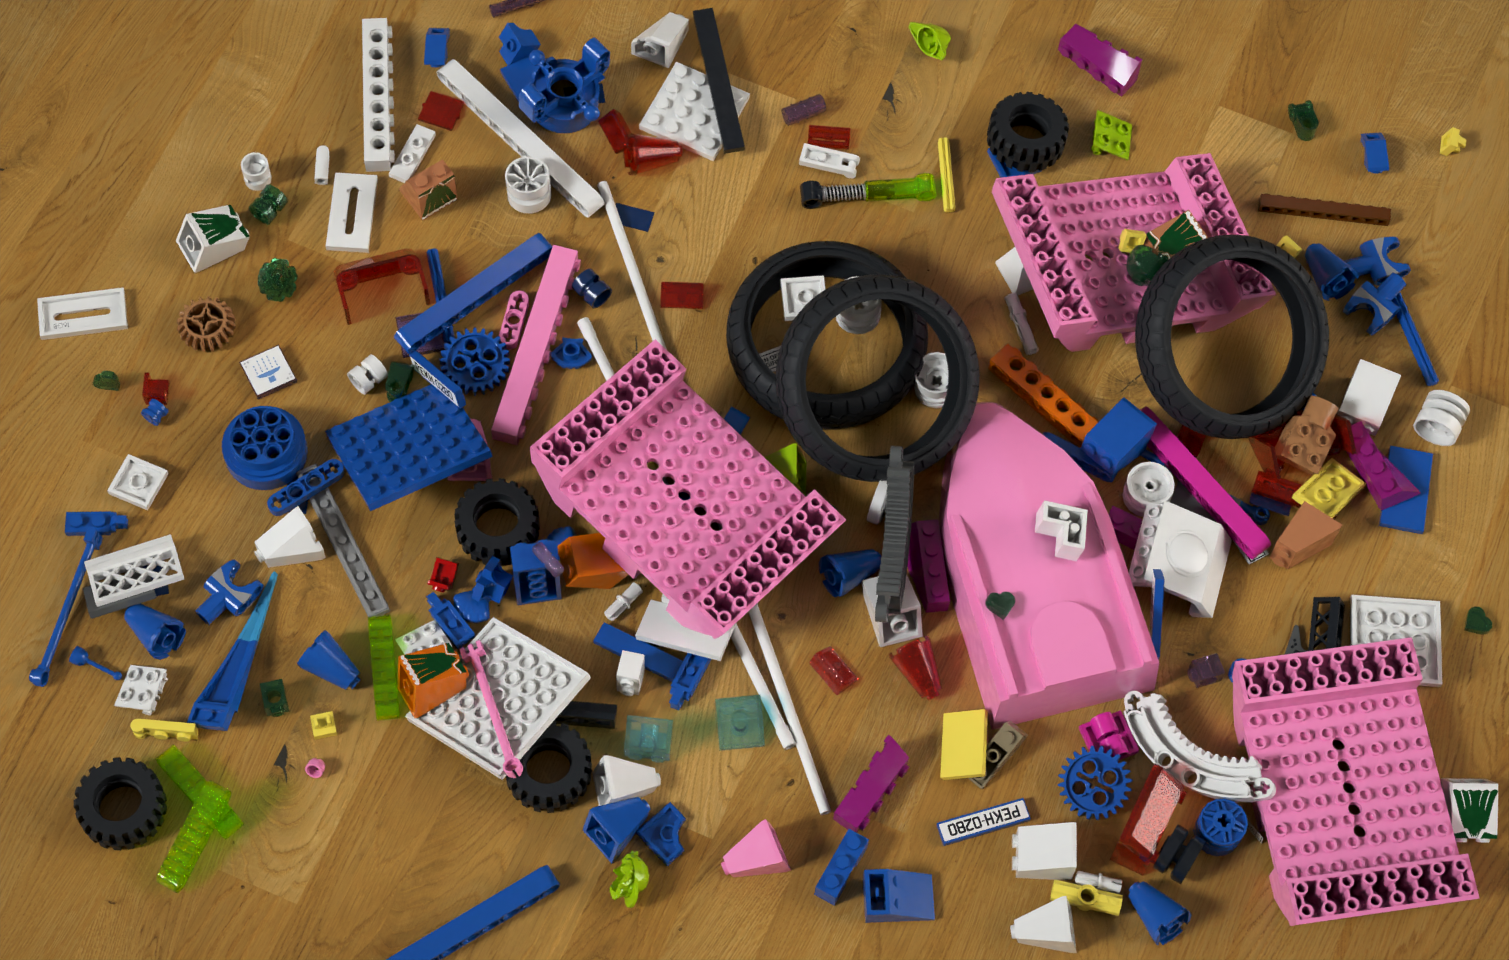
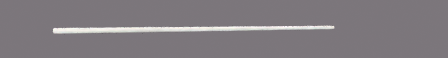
M602 181L597 186L604 200L609 220L652 341L656 339L667 350L607 181ZM717 523L719 530H722V526ZM756 604L748 611L792 736L796 742V747L820 815L828 814L831 812L829 803L758 604Z

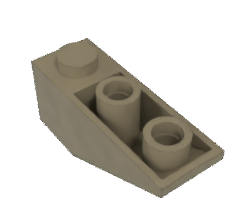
M1012 721L1005 722L987 745L985 776L968 779L983 789L1017 751L1028 734Z

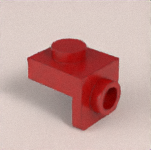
M436 557L431 579H428L427 584L432 585V589L445 593V590L452 589L459 563Z

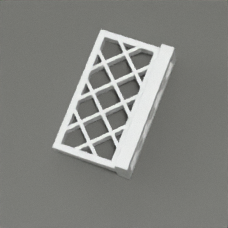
M171 534L84 561L97 607L184 580ZM171 558L168 562L162 561ZM149 565L146 569L140 568V567ZM157 565L163 567L159 573L153 571ZM170 569L178 572L170 576L165 575ZM135 572L141 574L137 580L131 578ZM148 576L154 578L151 582H144ZM113 579L119 581L115 587L109 585ZM126 583L132 585L129 589H122ZM104 590L110 591L109 595L99 598Z

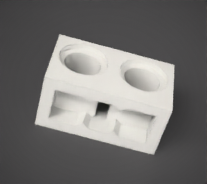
M622 650L616 674L617 691H620L621 694L626 696L639 695L645 672V655Z

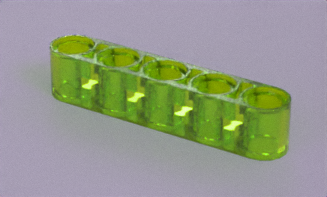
M391 614L369 616L368 628L377 721L400 719Z
M174 744L155 758L159 766L225 840L244 825L238 815Z
M209 780L204 785L157 874V883L175 893H179L183 889L231 798L230 790L212 780Z

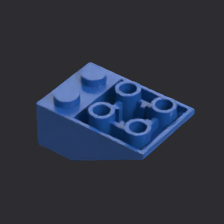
M892 869L864 870L865 923L935 920L932 874Z

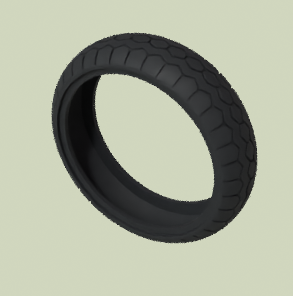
M1246 235L1209 237L1197 241L1173 255L1164 263L1149 283L1141 300L1136 320L1135 346L1137 360L1143 379L1155 400L1172 418L1195 432L1216 438L1241 439L1257 436L1273 430L1288 421L1306 404L1315 391L1323 374L1329 349V325L1326 308L1315 282L1306 269L1293 256L1268 241ZM1223 260L1244 263L1267 277L1282 296L1288 309L1292 327L1291 354L1282 379L1263 401L1248 410L1235 414L1216 410L1202 402L1192 393L1179 374L1171 346L1172 320L1182 293L1199 273Z
M814 241L798 244L781 250L764 260L746 277L732 301L727 319L726 340L728 354L733 370L742 386L759 405L773 415L783 419L777 399L776 374L761 359L754 345L751 333L753 322L761 307L771 296L781 290V279L824 276L846 280L850 277L876 274L906 278L904 274L888 260L873 251L850 243L837 241ZM881 299L897 320L902 336V350L895 363L883 376L863 388L839 394H822L807 391L810 408L822 430L846 429L870 422L887 413L908 394L915 384V375L917 374L918 378L924 365L923 357L927 354L928 326L927 322L920 315L902 304Z
M876 274L850 278L832 285L815 296L803 307L788 328L779 350L776 365V392L780 411L785 424L799 446L812 459L830 471L847 478L867 482L887 481L890 454L880 456L856 455L836 444L816 421L807 397L806 369L809 355L819 334L833 318L856 304L884 299L910 308L920 315L937 334L944 349L948 365L947 394L943 407L933 425L921 438L903 449V461L914 462V475L937 463L956 445L969 425L979 392L980 374L977 352L972 337L961 317L945 299L930 288L910 279L892 275Z

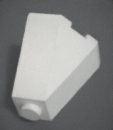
M669 12L633 39L631 54L669 68L689 30V19L681 14Z
M298 506L255 541L257 550L254 553L260 563L264 561L268 568L318 561L326 558L322 545L319 541H315L317 539L313 532L314 530Z

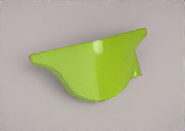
M910 22L908 28L922 52L927 56L944 60L948 44L951 40L950 34L938 25Z

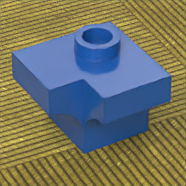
M507 23L499 36L503 43L499 52L507 65L529 56L533 50H538L541 45L531 29H521L515 23Z
M492 556L483 571L479 572L475 580L476 586L471 597L478 602L483 599L493 600L497 603L501 602L508 591L513 575L502 569L500 559Z

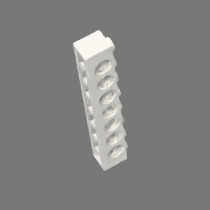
M387 18L362 19L364 163L366 172L390 171L391 163H395L394 150H391V145L395 144L394 132H390V127H394V115L390 114V109H394L393 96H390V91H393V78L389 79V73H393V62L389 61V56H393L392 43H389V38H392V26H388Z

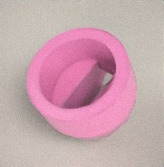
M313 758L307 763L305 771L310 777L319 778L325 770V763L322 759Z

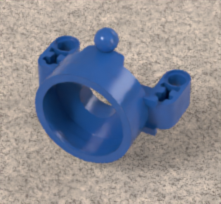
M594 37L587 41L582 49V59L578 62L570 59L556 60L554 57L545 59L543 51L537 49L530 53L529 60L536 67L532 72L529 84L519 94V108L532 122H537L540 126L552 132L573 133L585 128L592 121L599 118V82L605 79L602 74L609 67L610 51L597 38ZM559 80H568L576 85L577 92L571 96L562 97L553 93L551 86Z

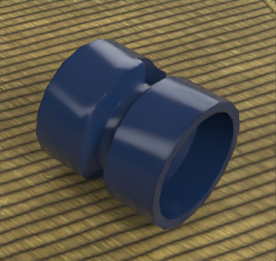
M592 269L584 270L572 284V288L581 297L584 296V300L593 309L603 305L612 293V289L603 280L600 281V277Z

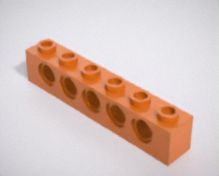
M1007 344L990 359L988 369L1075 446L1081 448L1086 434L1099 422L1096 417L1090 416L1080 403L1074 402L1064 389L1058 388L1048 375L1042 374L1033 362L1026 360L1017 348ZM1011 367H1017L1020 370L1016 371L1011 369ZM1031 380L1034 381L1035 384H1029L1026 381ZM1048 394L1051 398H1045L1042 395ZM1058 408H1064L1067 412H1061ZM1074 422H1080L1083 426H1077Z

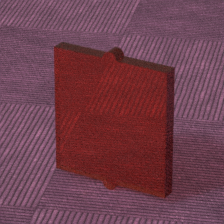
M430 91L426 102L422 103L423 108L418 121L452 131L457 119H460V112L464 106V101Z

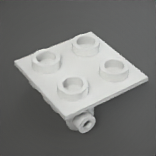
M435 620L395 639L404 655L450 643Z
M130 665L114 706L143 710V714L151 716L156 710L157 701L155 700H160L161 698L157 694L163 693V687L168 680L166 677L167 670Z

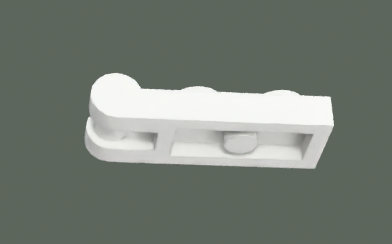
M806 143L803 145L799 159V165L842 174L851 179L856 177V166L860 162V157L857 155ZM842 162L848 163V166L842 165Z

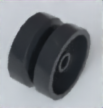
M1178 824L1171 836L1167 837L1158 853L1159 857L1153 868L1163 874L1167 872L1171 863H1174L1175 867L1170 876L1172 880L1181 884L1206 840L1198 835H1194L1186 846L1183 843L1188 836V829Z

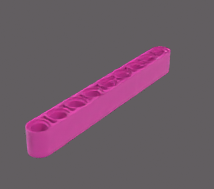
M1147 406L1140 409L1157 423L1147 446L1212 518L1223 526L1249 558L1254 559L1271 547V542L1265 533L1156 414Z

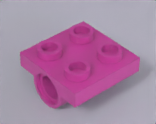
M1121 710L1112 714L1111 712L1101 713L1092 718L1090 722L1079 726V731L1089 752L1092 745L1095 746L1096 752H1098L1100 746H1103L1104 753H1107L1109 749L1113 750L1112 757L1120 754L1119 760L1139 752Z

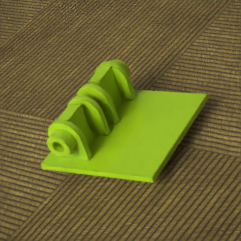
M1097 110L1092 137L1094 141L1091 147L1093 154L1100 155L1101 152L1106 151L1129 160L1132 124Z

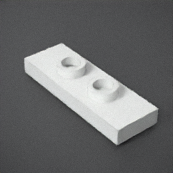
M416 124L390 170L389 177L403 183L412 178L434 140L436 132Z

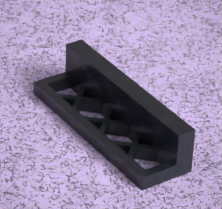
M1314 597L1308 651H1315V647L1321 642L1326 646V649L1341 647L1345 605L1340 597ZM1319 604H1330V610L1322 616L1319 612ZM1325 622L1328 625V630L1320 636L1316 632L1317 627Z
M571 701L554 721H556V724L564 723L573 726L615 729L617 705Z

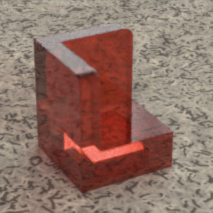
M144 373L142 396L145 404L149 405V401L153 398L163 405H167L169 381L152 380L150 373Z
M1182 425L1177 438L1197 458L1206 435Z

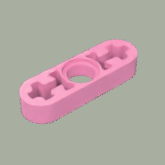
M524 291L513 292L508 301L499 334L500 344L505 343V349L507 350L517 347L529 307V298ZM521 298L523 302L520 303L519 310H517L516 301ZM511 316H517L520 318V321L517 324H511L508 322V319ZM509 330H511L512 339H510L509 342H506L505 338H508Z

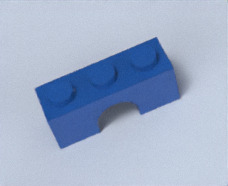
M848 829L817 883L814 895L835 906L855 866L857 867L864 855L869 839Z

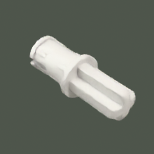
M633 582L621 595L616 596L617 599L604 612L605 616L609 620L614 621L625 609H629L631 607L630 604L643 593L641 587Z
M1077 871L1075 876V883L1078 885H1092L1098 890L1119 894L1122 885L1120 884H1122V880L1102 876V873L1096 875Z

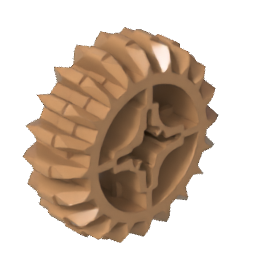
M209 295L206 300H203L199 296L198 302L191 299V306L184 304L185 311H180V318H177V330L180 333L181 340L185 341L188 347L192 346L195 351L201 347L203 352L206 351V348H210L213 352L215 346L222 348V342L228 343V337H233V330L236 328L235 316L232 314V309L227 307L225 301L220 302L217 297L212 301ZM211 313H215L223 319H218V317L212 316ZM190 329L201 332V335L193 333Z

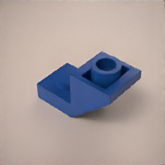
M449 28L428 29L426 33L424 65H430L431 67L445 65L448 59L447 41L450 37Z
M1381 132L1361 134V143L1365 149L1364 165L1368 172L1378 174L1383 171H1389L1387 146Z

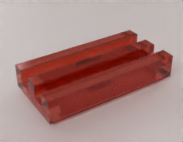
M809 125L808 144L823 148L849 150L850 128ZM812 138H819L825 140H813ZM832 140H845V142L832 141Z

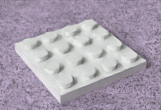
M676 62L639 124V129L714 161L722 147L707 76ZM731 86L739 117L750 98V93Z
M1351 595V645L1412 637L1423 678L1419 686L1441 687L1440 601Z

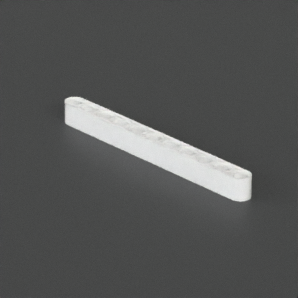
M452 59L436 72L440 81L521 157H535L542 160L549 169L550 184L585 217L589 218L605 204L603 198L595 189L456 60Z

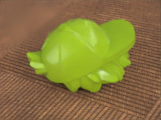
M632 850L622 858V864L618 868L613 869V872L618 877L610 886L612 899L617 900L624 897L625 905L628 908L634 907L638 899V893L647 887L649 881L647 865L638 857V851L634 852Z

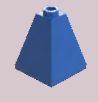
M639 797L593 807L589 810L583 831L612 864L647 819L650 806L644 799L641 800Z

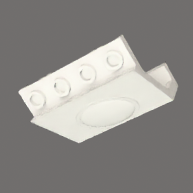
M1165 500L1163 504L1147 503L1129 570L1133 586L1152 587L1153 569H1161L1165 579L1164 591L1191 602L1189 614L1192 617L1213 618L1232 539L1221 524Z

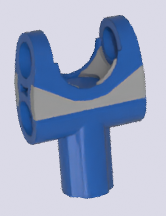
M1382 237L1366 241L1360 246L1363 256L1344 260L1358 272V276L1370 274L1375 285H1381L1391 273H1396L1403 278L1411 271L1408 264L1395 263L1387 256L1389 251L1399 247L1400 242L1397 237Z
M1391 273L1378 288L1369 281H1366L1350 298L1343 312L1349 315L1358 309L1369 310L1373 314L1374 319L1366 332L1369 335H1374L1386 326L1400 310L1392 300L1406 286V283L1396 273Z
M231 560L221 566L204 583V588L211 596L195 612L208 625L226 609L235 616L241 615L253 604L263 589V584L259 580L242 587L232 584L235 574L240 568V563L236 560Z

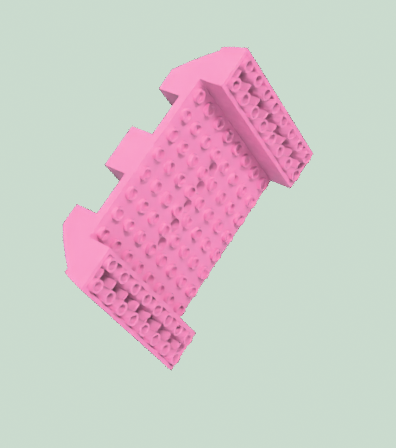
M1211 153L1176 157L1164 172L1038 186L1034 175L1028 174L996 178L992 189L994 199L1054 338H1059L1060 342L1071 352L1088 350L1100 336L1116 333L1122 334L1126 344L1135 343V328L1139 306L1149 283L1158 272L1152 254L1147 252L1145 254L1141 251V254L1127 253V256L1119 250V237L1122 230L1131 229L1148 233L1185 211L1190 210L1208 238L1219 235L1249 236ZM1103 252L1107 253L1110 256V258L1104 256ZM1085 255L1090 256L1093 261H1091L1090 259L1086 258ZM1223 260L1203 270L1189 283L1177 303L1172 326L1192 322L1196 333L1215 331L1253 310L1261 308L1276 293L1270 280L1253 267L1237 261Z
M655 339L530 447L531 461L535 465L554 503L570 518L579 512L605 537L602 549L633 579L642 573L670 600L666 611L686 628L710 635L716 639L725 634L842 525L846 519L815 489L808 496L803 495L683 381L687 369ZM655 462L658 465V469H649L647 463ZM671 477L674 480V484L666 485L663 482V478ZM686 492L689 494L690 499L682 500L678 494ZM702 507L705 509L706 514L703 516L697 515L694 509ZM717 522L722 526V530L715 531L711 528L710 524Z
M1412 637L1235 661L1232 674L1233 715L1238 745H1246L1248 758L1250 759V756H1253L1262 765V778L1270 779L1276 786V793L1271 799L1252 802L1258 831H1266L1274 866L1269 875L1273 896L1282 913L1289 921L1290 926L1480 899L1469 855H1459L1417 693V687L1423 678ZM1334 740L1341 741L1344 749H1335L1332 742ZM1338 762H1346L1349 765V771H1341L1338 768ZM1265 783L1261 789H1255L1253 787L1254 784L1250 786L1253 792L1262 791L1264 794H1267V789H1270ZM1343 784H1352L1355 791L1347 793L1343 789ZM1356 805L1360 809V814H1351L1348 806ZM1354 827H1362L1365 830V836H1357L1354 833Z

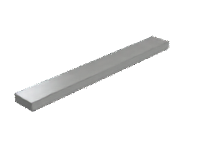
M317 464L296 473L298 479L317 468ZM314 477L310 480L309 484L311 486H318L322 480L319 477ZM327 487L311 497L309 501L371 621L390 612V608Z

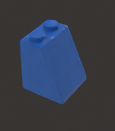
M1124 397L1086 434L1080 450L1113 476L1145 452L1157 423Z

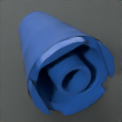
M1320 243L1312 244L1306 249L1305 259L1323 299L1330 301L1329 298L1335 297L1337 300L1354 288L1355 278L1358 279L1359 276L1353 267Z
M874 549L825 555L819 561L820 574L824 573L826 579L823 580V584L833 597H842L861 584L862 580H866L880 570L882 556Z
M136 604L127 607L125 610V621L153 658L165 659L170 656L167 654L172 649L176 651L180 647L186 634L182 621L143 604Z
M326 630L314 640L312 646L307 648L297 662L300 668L344 690H347L349 687L353 690L361 680L358 677L360 671Z
M1138 881L1129 888L1130 893L1128 897L1156 945H1159V942L1164 945L1173 940L1183 931L1180 928L1184 922L1188 925L1190 922L1191 913L1188 909L1147 882Z

